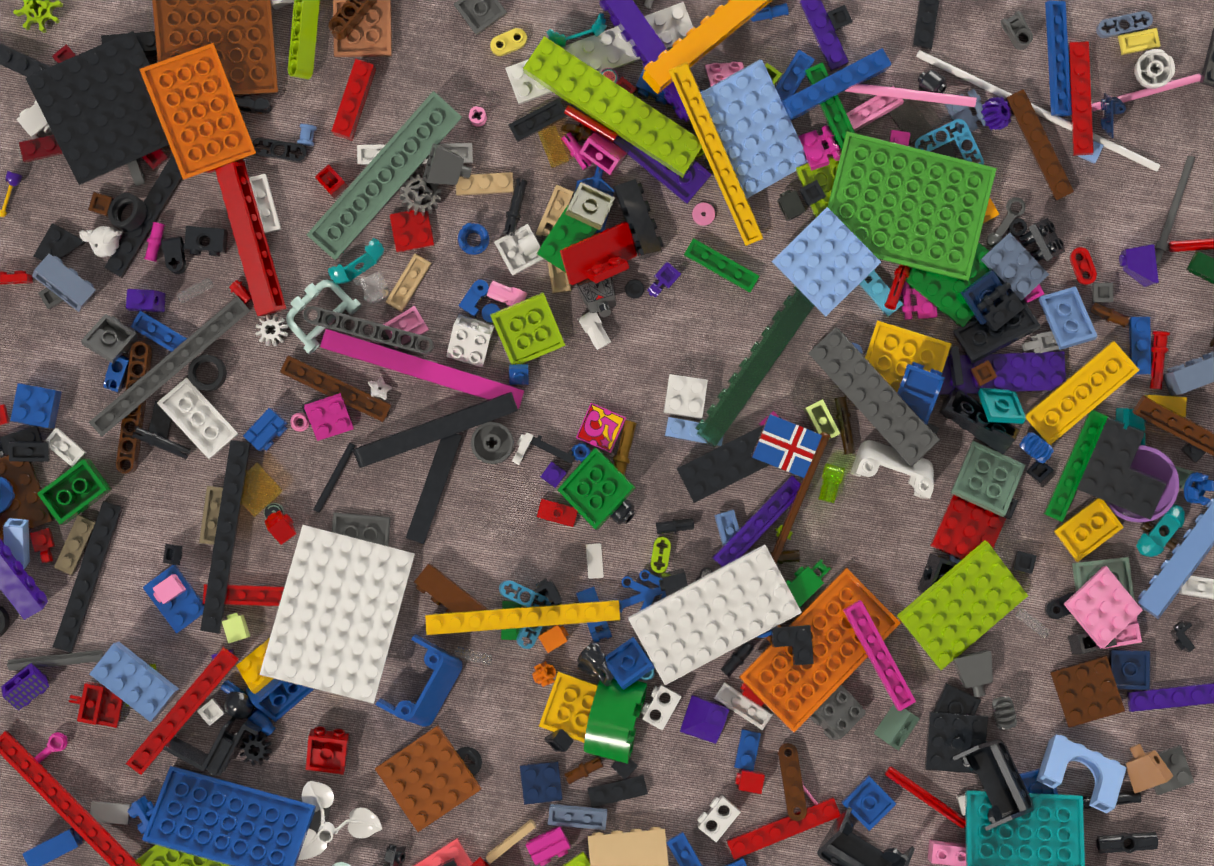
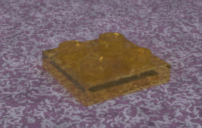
M256 463L246 472L242 504L254 517L284 492L259 463Z

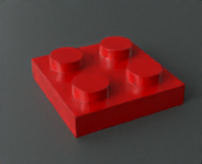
M414 210L389 214L397 253L435 246L428 211H425L424 216L419 211L417 215H414Z

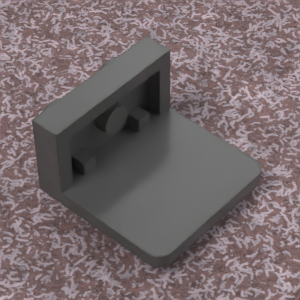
M840 685L811 715V719L815 724L820 725L824 729L823 732L829 739L838 740L842 739L866 714V711L847 689Z

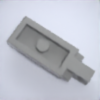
M1052 331L1036 334L1031 337V342L1021 344L1023 352L1034 349L1035 354L1059 349Z

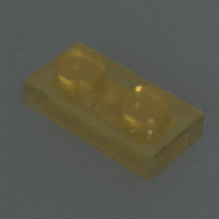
M556 126L539 131L538 136L551 169L568 163L569 159Z

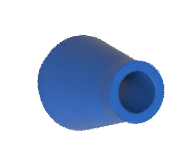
M258 708L247 718L252 723L262 727L261 731L267 736L276 729L268 716Z

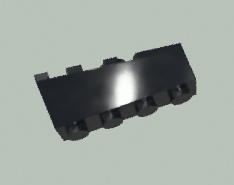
M636 179L614 186L615 194L625 221L628 222L639 259L643 260L662 253L661 248L664 247L661 236L657 237L655 233L657 225L654 218L650 219L648 212L651 209L648 201L643 200L642 194L644 190L641 182L637 183Z
M957 387L945 399L939 410L945 418L952 420L960 428L967 430L978 440L985 442L1002 455L1013 444L1019 433V429L1010 423L988 422L982 404Z

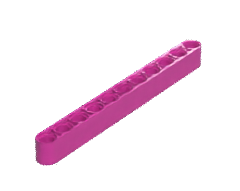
M325 329L321 341V348L487 400L512 392L518 409L523 398L524 390L329 329Z

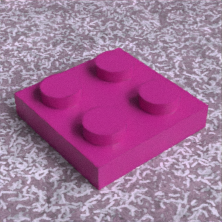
M341 393L304 405L317 441L354 429Z

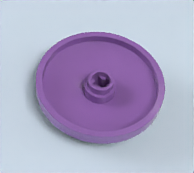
M1140 445L1130 467L1164 480L1167 484L1151 520L1105 501L1115 515L1131 522H1148L1163 516L1173 506L1179 492L1178 472L1170 458L1156 448Z

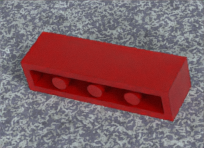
M355 59L331 130L335 136L353 141L376 72L374 64Z

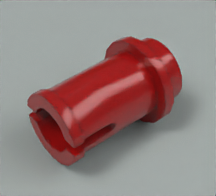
M236 280L230 285V292H234L244 304L252 299L251 293L242 285V282Z

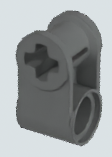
M1017 11L1015 15L1008 19L1001 20V26L1010 38L1013 46L1018 50L1026 49L1033 40V34L1022 13ZM1024 36L1027 42L1022 43L1018 37Z

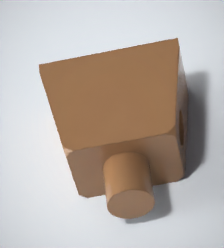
M1140 743L1130 747L1133 758L1126 762V767L1134 793L1166 783L1173 777V774L1157 751L1152 750L1145 753Z

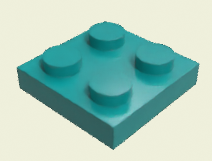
M980 388L978 395L988 422L1018 424L1025 422L1026 417L1016 392L1003 389Z

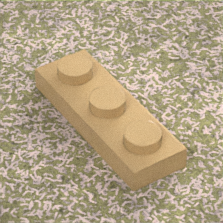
M513 173L470 175L468 179L459 176L456 185V195L513 193Z

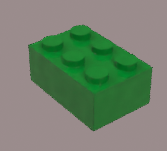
M83 459L37 494L61 525L70 522L109 493L112 488L90 459Z

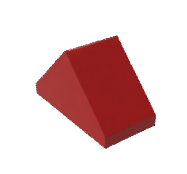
M329 164L315 176L334 199L349 187Z

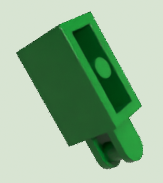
M822 559L811 569L808 566L804 568L802 566L794 572L795 577L791 581H785L799 608L824 584L821 578L831 568L827 567ZM816 568L822 572L819 576L813 572Z

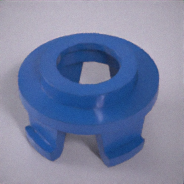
M467 223L462 226L458 234V244L465 253L477 255L488 247L489 234L482 225ZM471 233H477L481 237L480 244L475 247L467 243V237Z
M1199 472L1192 473L1184 485L1186 501L1192 504H1208L1210 499L1204 497L1205 491H1214V481L1208 480V475H1203Z

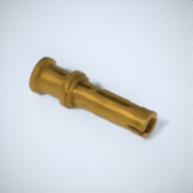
M627 420L624 423L617 455L613 457V465L624 476L627 464H630L628 457L637 423Z

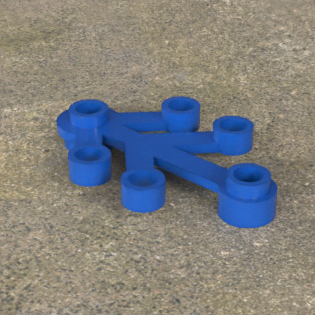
M646 569L641 571L639 577L642 581H650L659 586L650 589L633 581L629 576L623 577V587H630L641 593L622 601L619 600L620 613H622L623 608L644 601L640 609L641 611L650 606L654 597L662 594L660 600L665 598L666 593L661 591L659 580L662 579L652 575ZM643 572H647L649 574V577L647 579L642 578L641 575ZM627 578L631 580V584L628 586L623 583Z

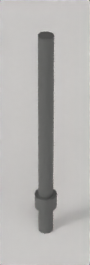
M1187 156L1160 240L1157 241L1155 246L1157 266L1160 265L1163 253L1166 252L1168 247L1167 241L1195 160L1193 156Z

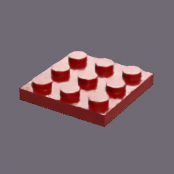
M953 494L930 546L962 560L983 541H987L994 548L1006 518Z

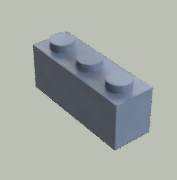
M50 254L34 269L32 275L78 312L88 303L96 291L92 283L81 279L74 269H68L58 257Z

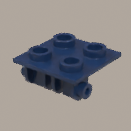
M1104 93V99H1101V110H1104V118H1101V127L1111 138H1114L1113 114L1124 113L1126 105L1118 97H1110Z

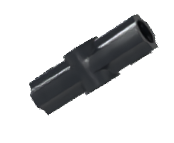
M1123 832L1116 835L1097 836L1096 846L1100 854L1158 849L1159 845L1156 832ZM1127 838H1130V845L1124 847V841Z

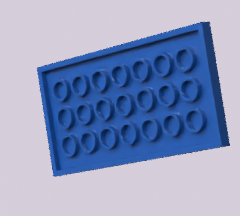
M170 766L142 840L229 866H296L316 807L315 805Z

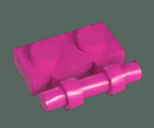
M828 125L821 128L823 135L818 136L817 131L814 130L798 136L811 171L829 165V157L833 156L835 161H838L840 158L841 149L835 143L834 134ZM824 143H828L829 146L826 150H824L822 145Z
M905 281L901 293L904 303L902 313H904L905 320H912V312H917L918 319L937 318V307L914 288L911 289L910 285ZM911 295H916V306H911Z

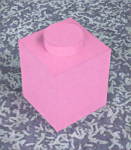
M174 574L153 587L155 591L153 595L159 603L166 604L186 591V588L177 575Z

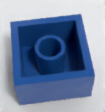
M18 383L10 421L55 429L62 391Z

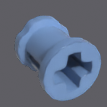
M300 124L301 133L297 143L305 146H314L313 136L317 127Z

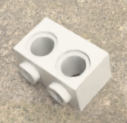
M660 684L659 687H654L650 695L653 698L649 704L646 703L641 713L643 714V720L663 731L681 699V695ZM662 693H668L670 699L664 703L659 700V696ZM656 709L661 712L658 719L650 717L652 710Z
M723 795L719 798L715 797L709 805L711 807L707 813L703 812L697 820L699 822L697 824L698 828L715 842L720 839L741 813L740 809ZM720 806H728V812L720 814L718 812ZM714 820L717 823L716 827L708 829L706 827L708 821Z

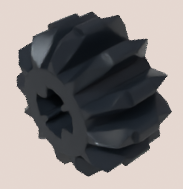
M250 733L248 735L249 739H242L245 745H240L239 749L244 750L240 754L241 757L247 756L244 760L245 763L251 759V765L255 766L256 762L262 765L263 759L269 760L268 754L272 753L273 750L267 748L272 742H265L267 739L266 735L260 739V733L255 735V737ZM254 746L260 748L258 753L257 751L253 752L252 748Z

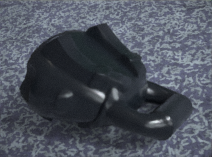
M590 643L580 653L577 660V669L587 673L590 677L597 676L605 686H610L613 680V675L607 667L606 655L602 653L601 647L598 644Z

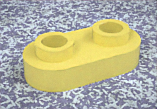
M515 28L498 35L490 43L491 51L496 56L507 55L524 47L527 43V35L520 28ZM520 35L521 38L520 40H515L514 36ZM499 42L503 43V47H502V48H498V47L496 46L497 43H499Z

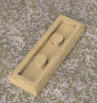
M414 254L387 298L386 303L403 312L432 263Z
M530 819L487 853L486 860L491 864L536 828V823Z

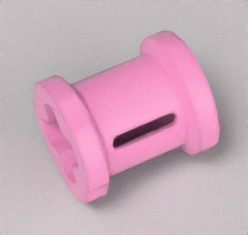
M476 106L470 109L469 119L472 125L481 127L486 123L487 116L483 108ZM478 113V115H481V119L475 118L474 114Z

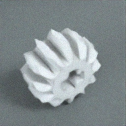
M267 314V321L263 318L259 319L263 324L262 326L256 324V328L261 329V331H257L255 334L261 336L259 339L261 343L266 340V346H270L271 342L274 346H278L277 340L281 343L284 342L281 336H288V333L283 332V330L288 328V325H282L285 321L283 318L278 320V315L274 314L273 318H271ZM270 326L273 328L276 327V329H274L276 331L274 334H268V332H270V330H268Z

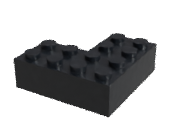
M1108 417L1077 489L1151 520L1167 482L1130 467L1146 431L1131 425L1126 430L1123 428L1124 422Z

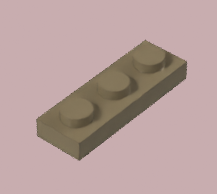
M207 486L199 543L214 545L223 491L222 487Z
M81 515L77 516L54 568L69 575H74L90 540L95 521Z

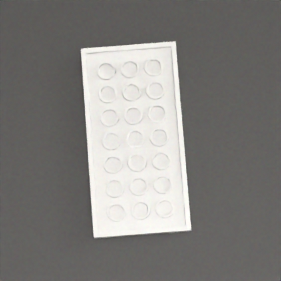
M764 544L631 615L628 619L664 685H667L802 612Z

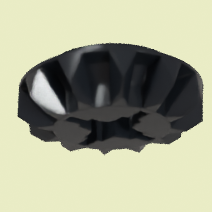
M469 746L459 748L456 751L462 760L468 754L469 760L475 762L469 764L467 768L473 776L476 775L482 766V758L479 752Z

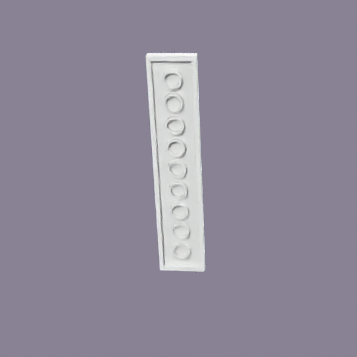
M684 2L644 16L667 50L673 48L672 45L679 38L683 40L687 32L693 28ZM618 26L602 32L597 37L593 35L562 47L599 73L606 68L614 70L641 60L640 57L637 58L634 55L630 42H626L621 36L622 31ZM528 60L505 68L519 105L552 93V91L524 74L523 67Z

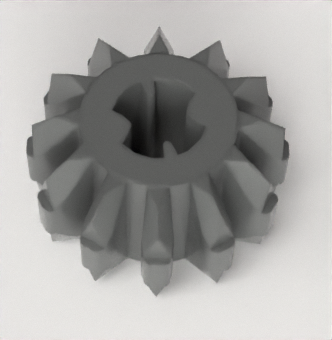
M1009 696L993 699L992 707L997 727L1000 730L1016 727L1017 720L1012 699Z

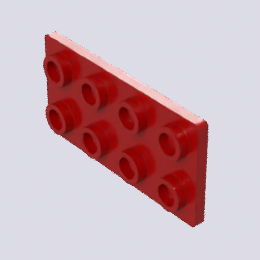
M626 221L560 250L570 285L579 283L587 278L595 283L601 282L629 269L627 260L637 256L631 231Z

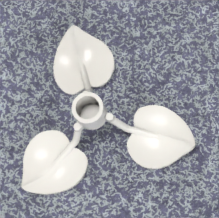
M308 781L302 791V802L315 805V812L320 809L321 825L317 833L314 830L308 829L298 860L313 858L321 854L326 849L327 843L333 839V835L337 834L348 823V831L353 837L367 838L382 830L381 822L372 811L366 808H356L350 812V819L345 820L337 828H334L332 823L325 822L324 808L330 807L334 800L332 789L323 783Z

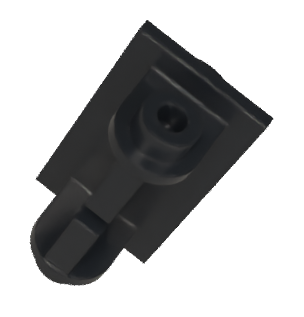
M389 844V847L386 848L384 861L389 862L390 866H402L406 857V847H397V845Z

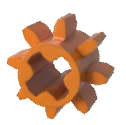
M545 661L534 666L536 671L532 675L535 683L545 687L555 682L553 678L557 674L553 665L547 664Z

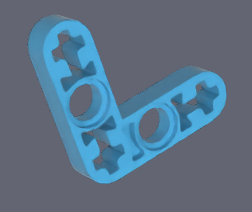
M956 119L919 137L915 142V148L919 149L920 141L924 140L927 142L930 140L928 136L932 135L933 141L937 145L934 147L932 143L927 145V150L925 151L930 152L955 140L964 160L972 162L971 157L966 158L965 154H969L976 149L977 154H974V157L981 160L978 164L984 165L983 157L969 127L962 119ZM955 123L963 124V132L955 131L952 133L954 137L950 138L946 127L950 126L951 130L956 127ZM944 131L947 134L944 142L936 140L937 132ZM964 140H970L973 143L971 150L965 151L962 149L961 144Z
M505 580L499 585V592L503 597L522 606H539L533 603L534 598L539 602L545 600L544 604L546 606L551 605L547 597L535 593V591L516 582ZM509 584H511L510 588L516 591L518 590V592L516 594L512 592H508L506 594L504 586H509ZM527 591L530 594V599L524 603L521 601L520 596L523 592ZM543 626L521 628L516 639L517 644L524 649L532 648ZM526 628L531 631H535L534 635L530 633L528 636L530 643H525V645H523L524 641L522 640V637H527L529 633L525 631Z

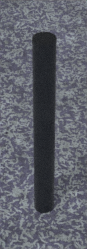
M350 442L347 445L313 508L314 511L321 512L356 445Z

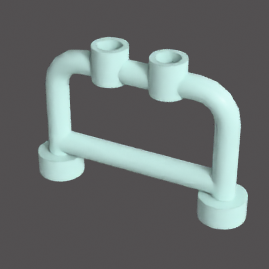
M322 280L317 285L311 283L305 288L304 291L307 294L302 299L297 296L290 303L293 307L287 313V325L305 344L303 349L308 354L313 353L320 346V343L315 338L325 327L317 325L306 335L294 322V316L302 311L312 299L316 298L325 287L331 288L343 301L333 310L334 312L342 313L346 309L352 315L362 306L357 299L352 300L332 280ZM335 315L328 317V324L336 319Z

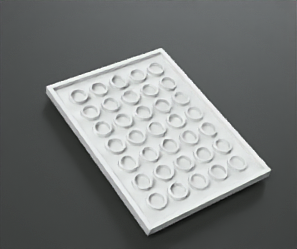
M303 525L260 675L374 704L415 553Z

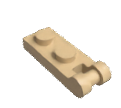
M558 185L555 186L536 235L540 237L542 235L545 237L549 235L551 230L545 228L546 224H551L554 227L566 206H569L574 194L573 191Z

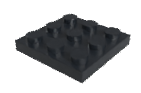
M929 711L925 769L977 774L976 771H970L965 768L963 758L954 761L953 757L977 745L986 743L988 716Z

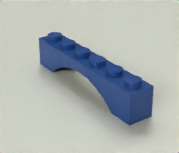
M881 48L783 100L782 103L792 121L839 93L887 71L892 64L884 49Z

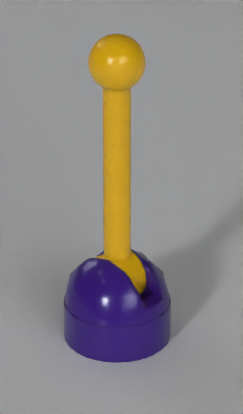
M7 171L5 180L9 187L2 210H0V217L6 216V207L12 188L20 184L22 175Z

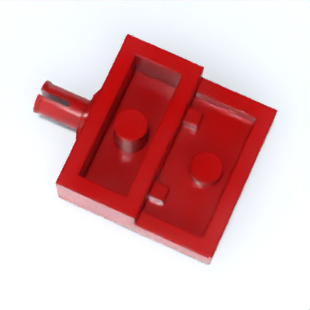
M87 682L84 684L82 697L70 695L69 703L80 704L77 717L78 722L114 728L119 727L124 701L104 685Z

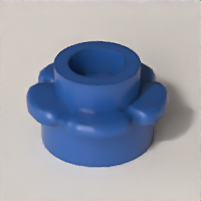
M579 443L572 447L574 460L583 462L590 454V449L586 444Z

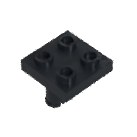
M1048 218L1029 227V232L1020 236V241L1028 238V240L1022 243L1025 247L1035 241L1037 242L1039 248L1029 252L1032 257L1037 255L1034 258L1037 262L1044 258L1048 261L1065 252L1064 243L1058 238L1055 233V226Z

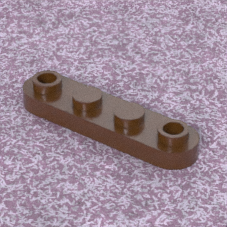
M785 743L779 748L778 756L788 816L792 820L800 821L805 818L807 808L798 751L793 744ZM790 749L792 752L791 756H785L784 751ZM794 808H800L801 813L795 815L793 812Z

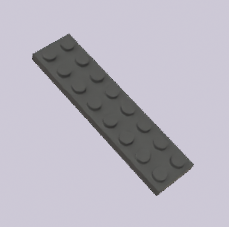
M835 327L808 353L910 466L918 462L940 441L936 434L838 327Z

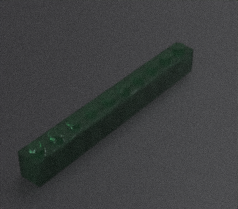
M796 286L793 288L796 290L793 296L788 295L783 302V305H785L784 309L781 312L778 310L773 316L772 320L774 323L772 326H766L762 332L763 339L760 343L756 341L750 349L753 353L749 359L745 357L739 366L742 369L738 374L734 372L728 382L731 384L728 389L723 388L717 396L720 399L716 405L712 404L706 413L709 416L705 421L701 419L695 429L698 431L695 435L713 448L719 443L814 307Z

